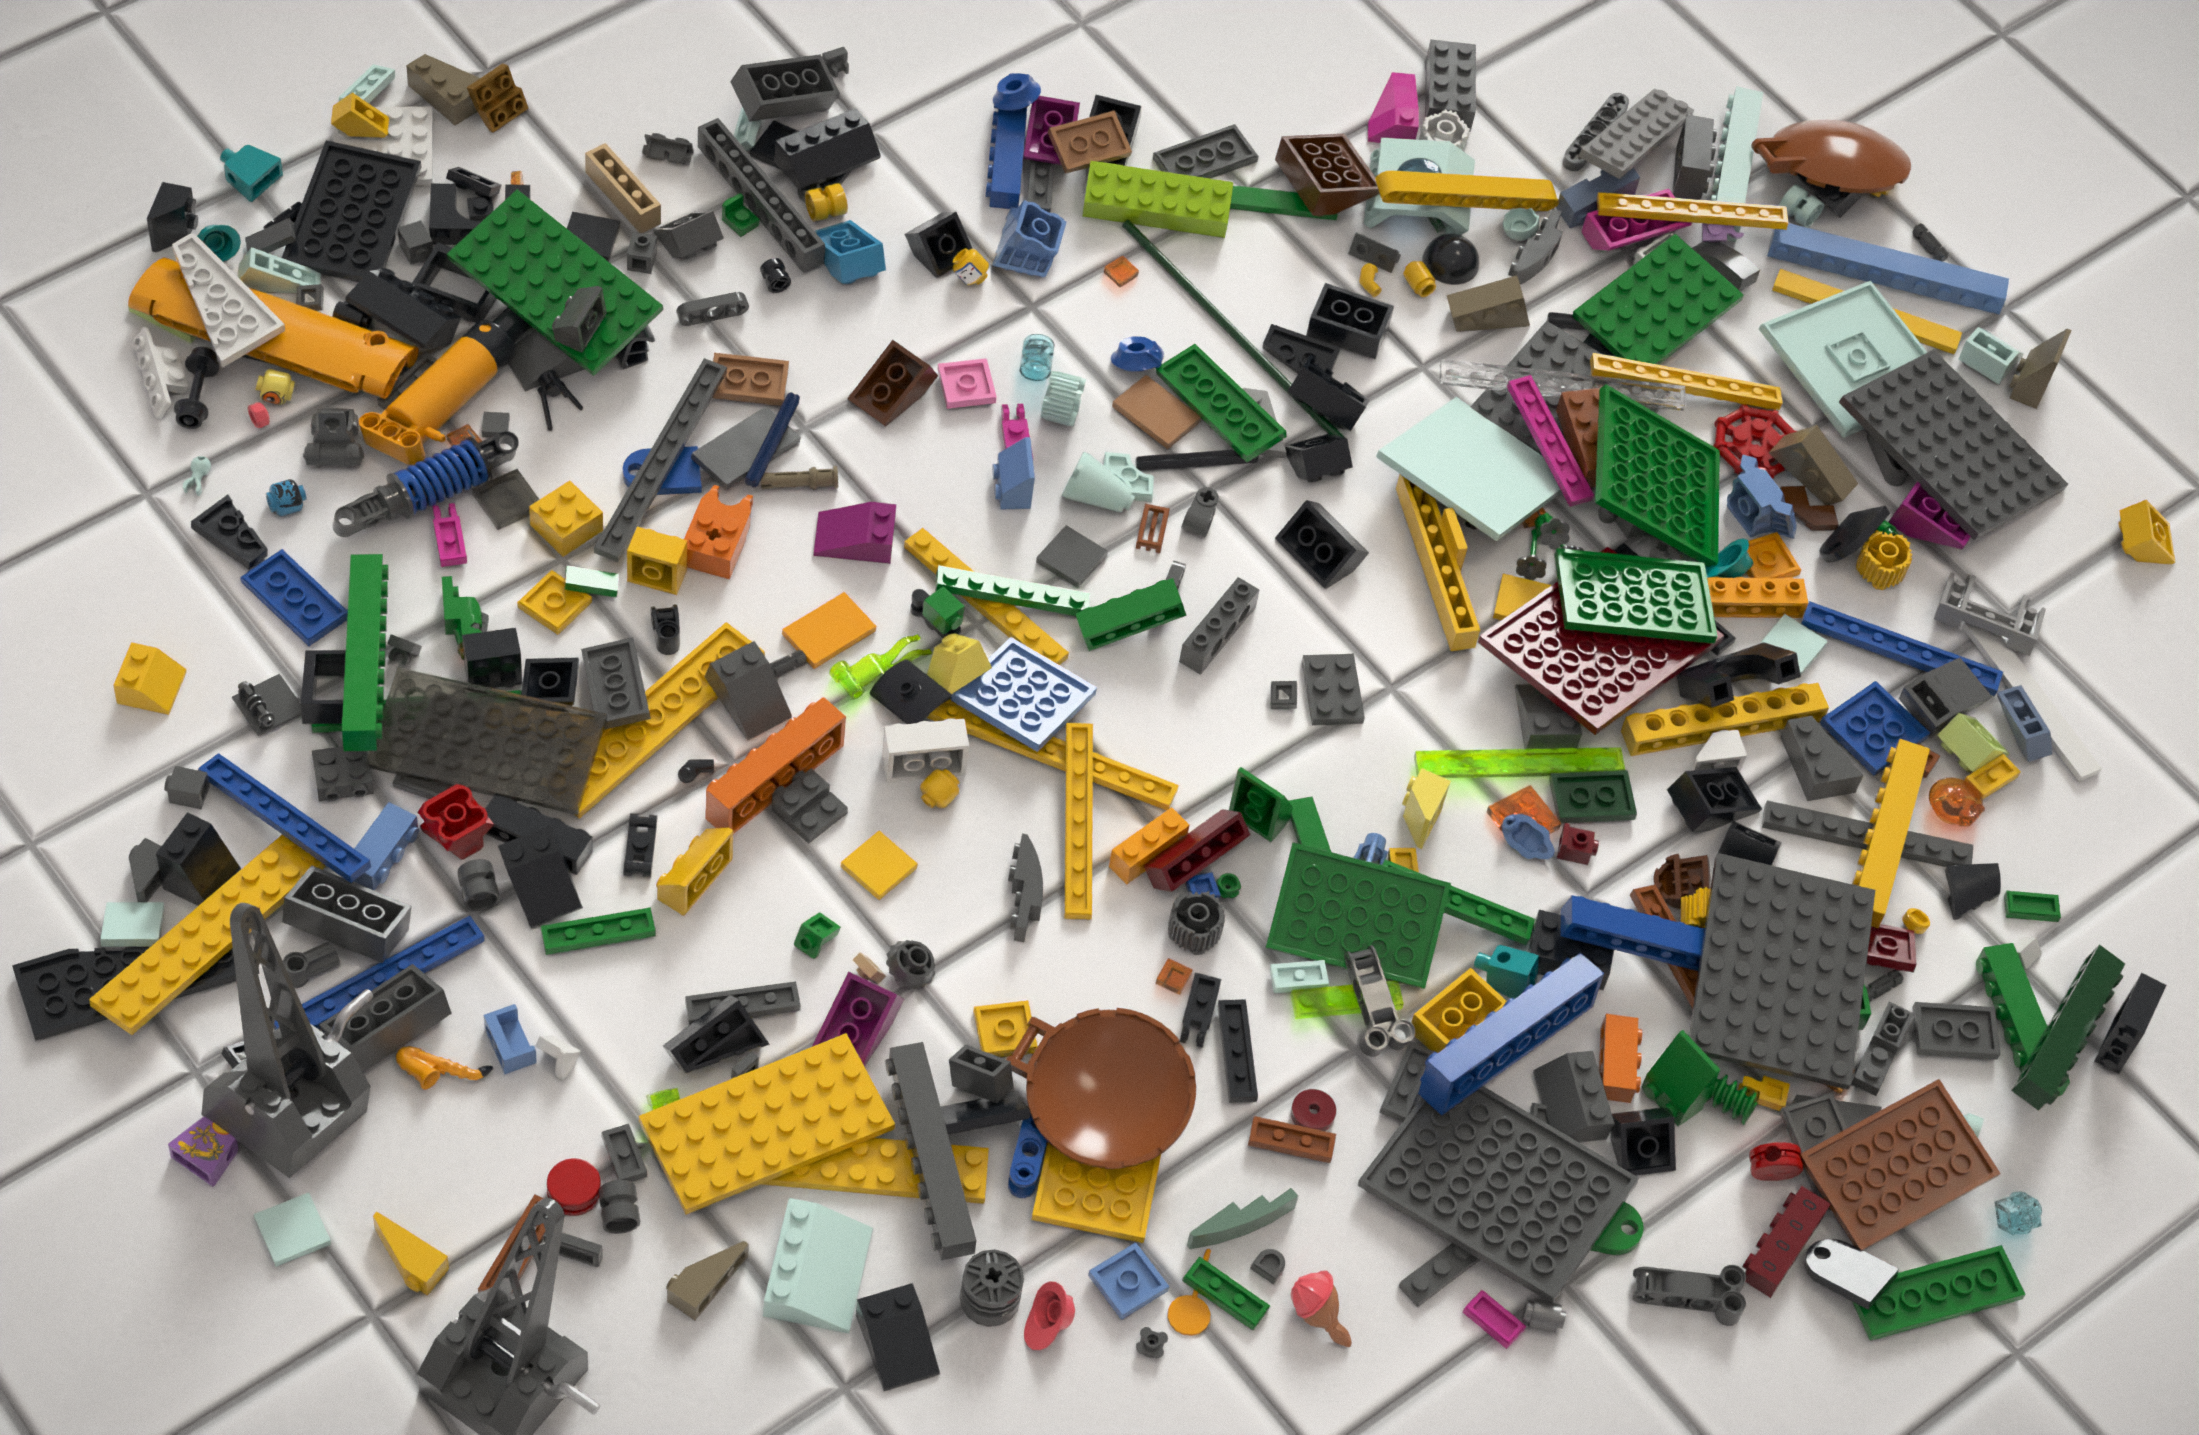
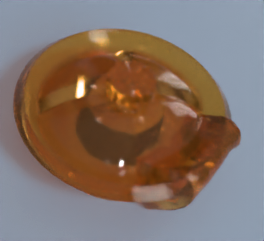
M1953 777L1943 778L1935 782L1930 788V805L1936 815L1948 824H1959L1961 827L1970 826L1985 811L1979 791L1965 780Z

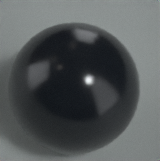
M1444 234L1433 239L1426 247L1422 257V262H1424L1435 280L1445 284L1458 285L1472 280L1479 270L1480 262L1476 247L1470 240L1458 234Z

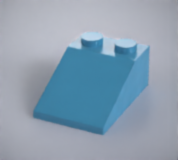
M849 220L815 230L816 234L825 243L824 264L830 274L842 284H851L856 279L863 277H874L879 272L886 270L883 243L853 221Z

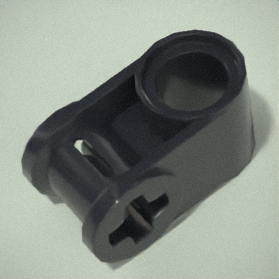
M677 604L670 608L656 609L655 606L650 607L651 623L657 650L664 655L675 654L680 648Z

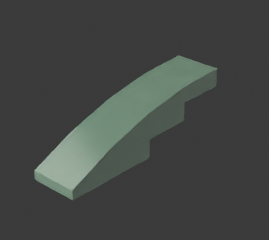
M1290 1188L1270 1203L1261 1195L1241 1210L1232 1202L1191 1231L1187 1246L1189 1249L1206 1247L1252 1233L1294 1210L1298 1195Z

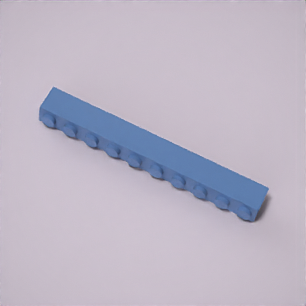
M1788 223L1787 230H1773L1767 254L1768 257L1867 282L1871 281L1875 284L1995 314H2000L2003 308L2009 284V278L1790 223Z

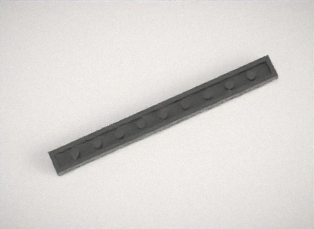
M706 358L703 359L594 546L595 554L618 563L636 528L640 525L727 374L726 366Z

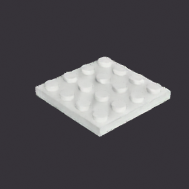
M375 107L389 117L388 136L385 138L352 137L334 126L333 142L421 161L422 168L415 186H431V183H433L432 107Z

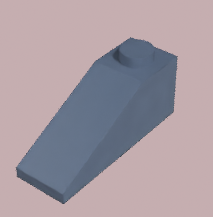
M2022 685L1997 692V697L2014 738L2027 762L2052 755L2051 732Z

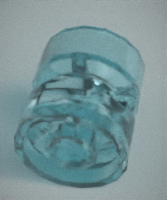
M1031 334L1023 340L1019 371L1024 378L1031 381H1043L1050 377L1055 347L1054 341L1050 337L1043 334Z

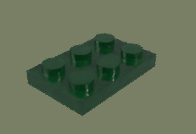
M1628 770L1550 774L1549 782L1558 823L1636 819L1637 810Z

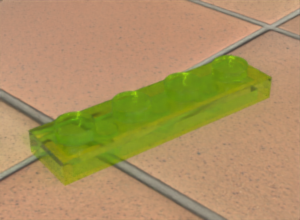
M1386 981L1395 1009H1402L1404 1002L1399 982ZM1352 984L1291 991L1290 996L1295 1019L1361 1013Z

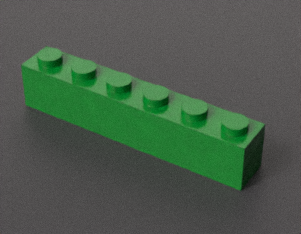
M2014 943L1983 947L1976 959V969L1983 977L1986 994L1988 997H1991L1995 1007L1996 1018L2003 1027L2004 1039L2007 1044H2010L2014 1064L2022 1072L2047 1024ZM2069 1078L2062 1087L2057 1089L2060 1092L2059 1096L2064 1094L2070 1084Z

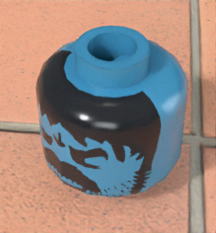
M292 479L272 484L269 487V492L266 493L267 503L271 512H276L279 516L299 512L303 508V501L307 500L303 485L298 486Z

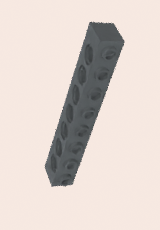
M716 118L699 126L697 147L737 194L741 193L744 196V203L760 219V222L801 271L805 273L824 264L825 243L721 120Z

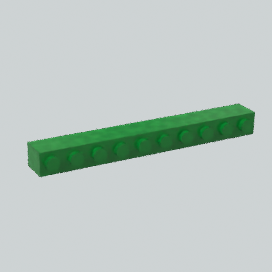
M351 554L342 717L343 751H377V740L383 739V726L378 721H383V705H379V703H384V686L380 687V685H385V670L380 669V667H385L386 663L385 651H381V649H386V633L382 632H387V617L382 615L388 612L387 598L383 599V597H388V581L384 580H389V566L383 565V554Z

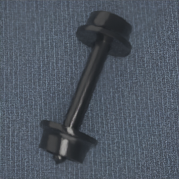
M196 347L185 360V367L194 374L189 398L178 400L174 405V412L176 414V422L187 429L199 428L209 414L206 405L199 401L204 378L216 375L220 368L216 352L210 348Z

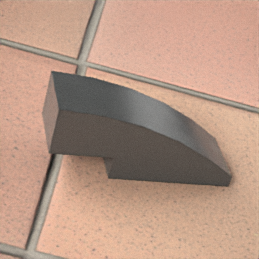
M1701 242L1692 247L1695 252L1739 291L1757 281L1760 269L1733 248L1720 242Z

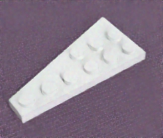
M193 232L172 244L177 262L222 368L285 331V324Z

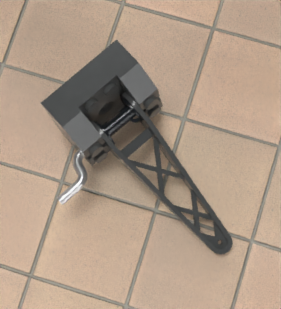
M239 903L231 912L230 929L246 1058L231 1071L220 1075L204 1089L201 1115L211 1120L232 1135L238 1142L290 1178L367 1112L371 1086L352 1053L338 1044V1041L342 1037L350 1017L373 998V994L370 990L366 989L348 1003L338 1014L331 1033L324 1040L325 1034L310 1024L260 909L248 903ZM249 929L252 930L255 941L254 951L251 950L248 938ZM259 964L262 965L271 996L269 1008L266 1006L258 976ZM277 1021L279 1028L273 1032L274 1023ZM293 1090L297 1091L298 1096L291 1100L290 1093Z
M544 1198L532 1207L493 1287L473 1295L459 1311V1317L453 1322L450 1321L435 1338L417 1373L419 1392L479 1435H533L565 1396L592 1415H595L601 1406L574 1387L588 1371V1352L566 1336H561L548 1327L564 1223L562 1207L551 1198ZM543 1223L547 1237L545 1242L539 1244L535 1230L538 1225ZM533 1255L537 1274L532 1291L523 1295L518 1280V1273L524 1258ZM512 1290L515 1297L514 1299L510 1298ZM529 1300L528 1307H526L525 1302ZM495 1361L508 1370V1375L498 1376L494 1374L491 1369L492 1363Z

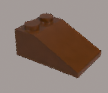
M892 340L847 399L886 427L926 393L938 377V374L929 364Z

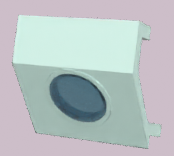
M1381 138L1380 148L1375 149L1370 157V170L1375 177L1382 172L1391 170L1474 175L1475 159L1450 141ZM1379 194L1366 200L1364 224L1371 229L1392 215L1435 217L1446 223L1447 231L1445 234L1463 235L1469 231L1471 208L1384 203Z

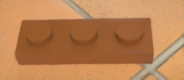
M1254 1116L1248 1146L1331 1163L1336 1134Z

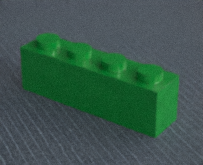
M1173 578L1158 581L1152 586L1136 589L1130 594L1109 599L1105 603L1094 607H1087L1081 612L1075 613L1089 651L1187 616Z

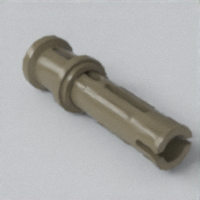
M833 466L831 469L811 467L809 471L764 473L761 479V489L810 487V489L817 490L818 487L829 486L838 489L837 466Z

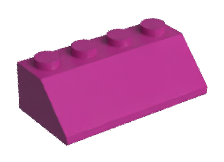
M1669 188L1645 195L1675 198ZM1598 210L1587 213L1581 233L1592 249L1610 251L1691 226L1692 222L1598 215Z

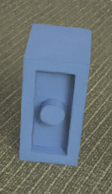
M515 1004L483 1015L484 1029L504 1075L537 1063L536 1049L533 1045H529L518 1020V1009Z

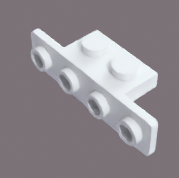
M143 327L134 338L133 348L136 350L139 368L142 371L144 385L150 398V406L153 408L155 418L162 419L171 405L168 392L185 394L189 386L178 350L154 346L149 328Z

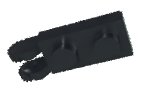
M1195 972L1182 1021L1184 1025L1179 1042L1186 1043L1191 1025L1201 1028L1200 1033L1197 1035L1196 1046L1203 1047L1206 1031L1210 1028L1222 979Z

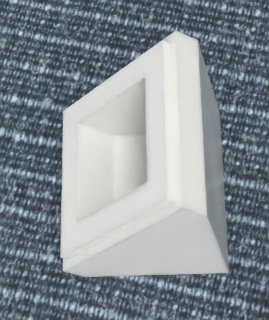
M2021 937L2014 943L2020 961L2026 971L2042 955L2037 937Z

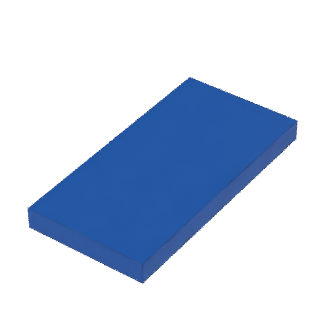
M283 549L240 577L241 583L307 646H311L347 621L348 610Z

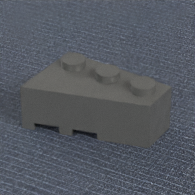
M1813 716L1788 720L1782 732L1781 740L1807 801L1856 793L1863 778L1862 773Z

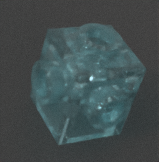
M2021 1191L2013 1192L2010 1194V1197L1994 1201L1998 1228L2011 1235L2028 1234L2032 1231L2031 1229L2042 1226V1207L2039 1200Z

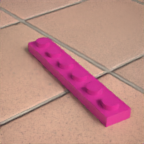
M1529 375L1509 381L1507 388L1569 507L1592 501L1594 494L1532 376Z

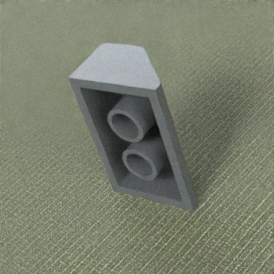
M1593 1051L1566 1053L1533 1071L1541 1102L1547 1106L1545 1115L1548 1125L1577 1142L1607 1139L1614 1125V1120Z

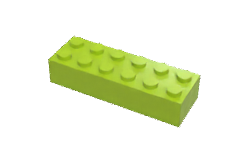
M1090 161L1082 217L1122 223L1130 220L1135 225L1225 238L1233 182Z

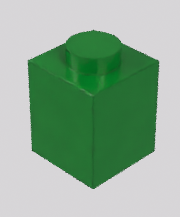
M943 586L924 600L922 615L944 635L951 629H957L962 624L965 606Z

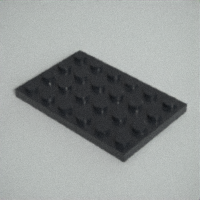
M326 140L294 223L296 241L286 245L281 258L311 268L324 275L360 282L369 271L385 268L398 234V227L402 223L422 168L421 161Z

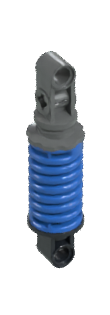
M503 431L480 443L469 436L464 441H461L459 445H453L449 449L442 450L441 453H436L432 457L418 461L414 466L410 465L405 470L388 474L386 485H379L373 489V493L365 494L336 510L332 525L333 531L340 537H349L363 529L373 527L385 519L391 521L396 518V515L401 513L407 519L413 518L418 510L425 511L427 505L433 507L437 502H444L445 497L450 499L454 494L459 495L463 490H469L471 486L476 487L484 482H490L492 480L491 469L509 462L515 457L519 444L517 436L510 431ZM500 444H508L512 449H502ZM342 518H347L352 523L349 525H344L340 523L339 520Z

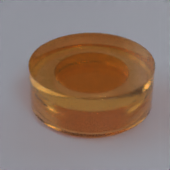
M512 171L511 184L524 185L522 171Z

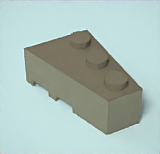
M427 54L406 65L408 86L453 125L456 126L477 112L466 87L480 79L479 77Z
M1818 425L1784 435L1769 451L1771 456L1824 505L1843 501L1858 485V482Z

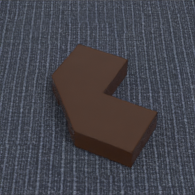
M1805 486L1780 487L1784 494L1785 503L1793 505L1795 517L1803 521L1804 525L1812 531L1836 530L1839 526L1834 505L1810 506Z

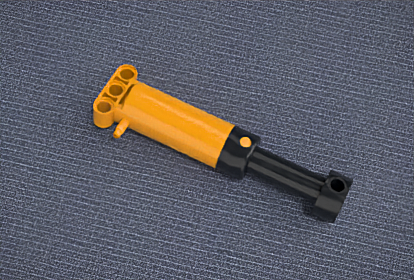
M508 307L493 322L485 319L479 320L399 395L382 414L368 412L359 418L358 423L365 444L408 465H415L416 462L423 461L426 456L423 444L429 439L441 443L446 440V436L438 430L515 356L514 343L532 326Z

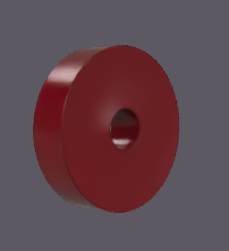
M1308 1089L1300 1092L1294 1098L1291 1107V1118L1295 1125L1321 1131H1327L1332 1126L1336 1116V1105L1327 1093L1317 1089ZM1310 1109H1314V1110H1316L1318 1113L1313 1114V1113H1311L1309 1110H1310Z

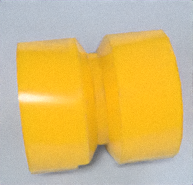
M840 183L825 186L824 191L821 188H816L805 192L806 208L813 222L827 219L829 214L832 217H836L848 212L846 195Z

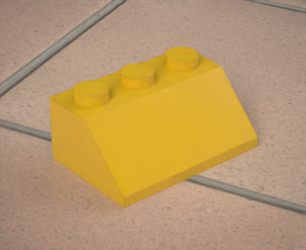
M730 828L705 829L700 836H695L684 855L680 854L675 859L672 869L667 874H662L656 884L657 900L685 916L732 861L733 830Z

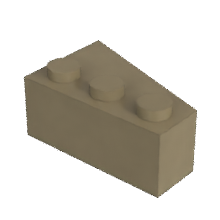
M1517 275L1446 295L1456 332L1530 326L1524 296Z

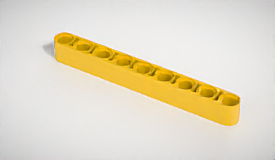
M1392 170L1382 172L1375 178L1384 203L1506 210L1532 208L1534 211H1549L1559 204L1552 182L1545 179Z

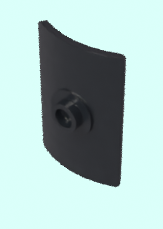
M907 659L888 669L869 692L873 698L906 724L924 721L938 706L952 698L950 692Z

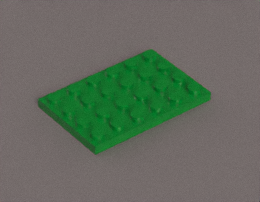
M1674 234L1575 309L1572 317L1600 340L1616 357L1659 365L1741 302L1744 294L1678 235Z
M1562 548L1556 549L1554 557L1565 629L1715 644L1718 636L1705 563Z
M1292 842L1266 949L1313 961L1324 960L1325 964L1347 969L1344 959L1345 952L1354 953L1366 950L1368 946L1372 945L1377 952L1386 980L1425 989L1451 883Z

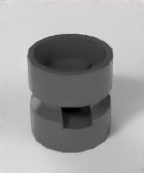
M484 859L471 860L458 868L457 875L459 884L463 887L462 897L464 906L468 910L484 911L497 905L500 901V895L495 882L493 865L490 861Z
M615 1180L603 1184L599 1188V1201L603 1209L601 1212L603 1229L608 1233L621 1234L638 1228L641 1221L639 1208L634 1204L638 1201L636 1185L628 1180Z

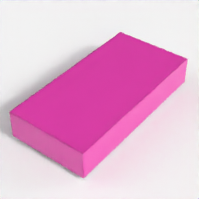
M1483 1290L1468 1303L1462 1312L1506 1349L1511 1346L1526 1328V1325Z

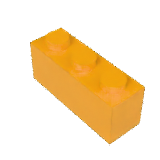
M1171 807L1113 848L1109 868L1127 885L1145 872L1143 865L1187 835L1190 825Z

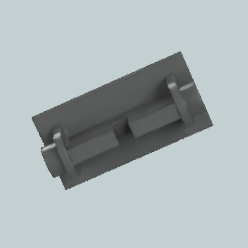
M659 133L645 134L644 137L647 145L643 146L642 154H645L647 158L664 160L665 152H668L669 162L683 165L691 162L692 154L690 153H694L693 144L689 143L687 139L675 138L673 140Z
M1357 232L1348 253L1392 273L1395 263H1398L1401 257L1398 250Z

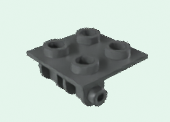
M280 673L255 686L252 683L243 681L238 685V694L232 696L233 701L258 736L302 715L301 703Z

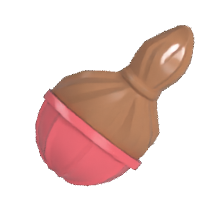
M1327 1270L1299 1277L1291 1290V1300L1297 1315L1311 1326L1324 1328L1335 1343L1351 1347L1350 1334L1339 1323L1337 1318L1339 1299L1333 1284L1332 1275Z

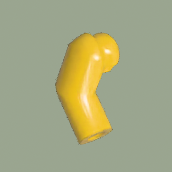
M1367 263L1361 268L1359 283L1372 297H1376L1382 291L1381 287L1374 281L1378 268L1371 263Z

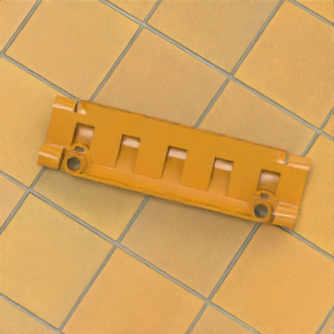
M166 257L157 260L144 272L133 288L128 300L129 308L150 316L152 315L160 324L211 342L178 262ZM248 287L285 324V331L248 352L246 355L349 392L358 393L359 390H363V392L382 399H387L403 367L411 368L417 360L418 347L388 337L383 331H371Z

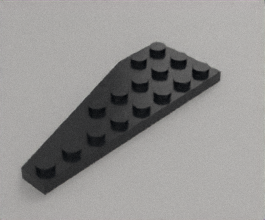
M150 947L125 948L124 951H106V948H95L94 951L66 949L12 965L35 1041L107 1020L108 1018L90 1006L89 999ZM233 948L174 999L237 981Z

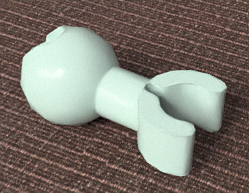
M197 456L191 461L190 468L193 473L191 478L183 483L185 493H188V489L196 483L197 487L195 490L197 496L202 494L201 479L211 470V462L204 456Z

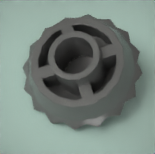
M914 940L897 941L895 945L890 946V951L886 953L888 958L886 965L889 967V973L894 976L896 982H901L904 987L910 986L913 989L917 987L924 988L927 983H931L932 977L935 975L934 969L936 965L933 954L927 946Z

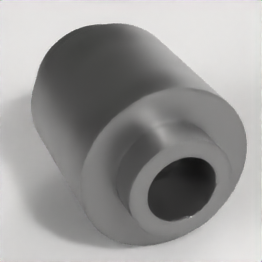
M1536 1298L1534 1301L1527 1299L1522 1322L1528 1323V1327L1556 1333L1557 1328L1562 1329L1564 1326L1566 1312L1561 1311L1562 1305L1552 1304Z

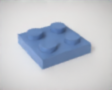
M1136 1242L1092 1268L1088 1273L1089 1278L1121 1320L1169 1290L1167 1282Z

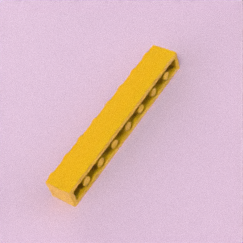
M1399 474L1396 492L1450 651L1475 648L1480 627L1436 500Z
M1899 739L1896 748L1891 747L1888 752L1886 762H1889L1890 765L1889 768L1885 767L1880 782L1884 783V787L1879 788L1875 798V802L1879 803L1878 809H1873L1869 820L1873 827L1872 829L1868 828L1863 843L1867 844L1866 850L1862 849L1857 863L1862 865L1861 870H1856L1852 881L1853 885L1875 890L1871 926L1879 928L1886 913L1930 748L1903 739Z

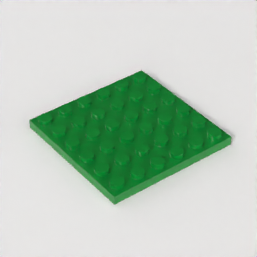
M1605 384L1599 389L1595 503L1698 562L1705 563L1708 567L1716 566L1718 564L1720 450Z

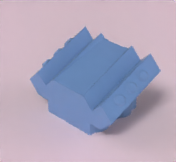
M1024 200L1018 208L1011 207L1005 218L1007 221L1002 229L1001 240L996 250L997 255L992 265L1004 270H1014L1017 273L1023 272L1031 276L1046 277L1053 258L1059 251L1067 222L1059 215L1041 209L1038 204Z
M1742 455L1740 467L1743 472L1733 480V490L1727 496L1728 509L1750 538L1762 533L1778 532L1779 535L1794 539L1797 525L1793 505L1785 503L1783 492L1768 472L1758 468L1757 458Z

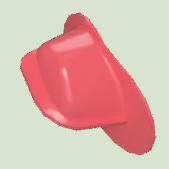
M1049 1281L1043 1284L1035 1296L1024 1328L1025 1342L1032 1350L1047 1348L1054 1341L1058 1332L1068 1328L1075 1317L1073 1297L1067 1295L1062 1285L1057 1282Z

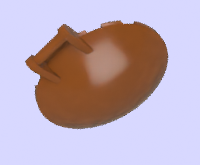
M1823 119L1798 122L1780 129L1773 138H1757L1751 144L1753 151L1756 154H1760L1765 160L1767 168L1771 173H1790L1794 176L1799 173L1807 177L1806 182L1823 188H1825L1826 184L1838 186L1841 192L1876 193L1891 190L1895 184H1903L1908 179L1911 171L1910 158L1898 144L1873 129L1847 121Z
M1099 1008L1078 1013L1076 1017L1063 1024L1060 1023L1056 1027L1036 1017H1031L1027 1023L1028 1029L1013 1054L1006 1058V1060L1011 1061L1012 1072L1027 1079L1026 1093L1029 1110L1042 1136L1061 1154L1090 1167L1102 1169L1128 1168L1146 1163L1158 1157L1169 1149L1182 1135L1194 1110L1196 1080L1189 1054L1187 1055L1178 1037L1169 1028L1156 1019L1134 1010L1117 1008V1010H1099ZM1037 1034L1044 1036L1028 1064L1022 1062Z

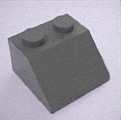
M694 211L653 230L655 236H657L672 257H682L683 260L696 256L695 251L702 248L705 251L716 247V242L724 239L713 211Z
M601 287L578 288L575 294L567 299L565 310L561 316L555 318L552 325L555 341L581 353L584 351L607 314L603 289Z

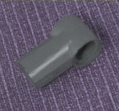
M326 942L303 953L291 952L284 957L283 963L294 988H299L307 983L308 978L340 965V959L333 944Z

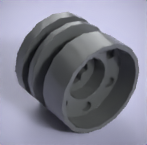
M995 1249L981 1251L972 1256L965 1265L960 1290L961 1308L969 1319L977 1324L991 1327L1002 1325L1013 1318L1019 1308L1024 1283L1023 1270L1018 1261L1007 1252Z

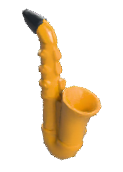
M413 1046L402 1047L395 1055L399 1067L406 1071L408 1075L414 1076L424 1090L431 1088L438 1081L440 1073L445 1075L447 1072L461 1079L478 1080L484 1078L493 1070V1066L488 1065L479 1067L476 1070L470 1069L466 1065L462 1066L458 1062L455 1063L450 1059L437 1057L422 1051L421 1048Z

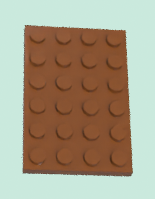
M1940 1079L1800 1154L1804 1168L1824 1200L1831 1204L1829 1208L1853 1246L1863 1251L2001 1174Z

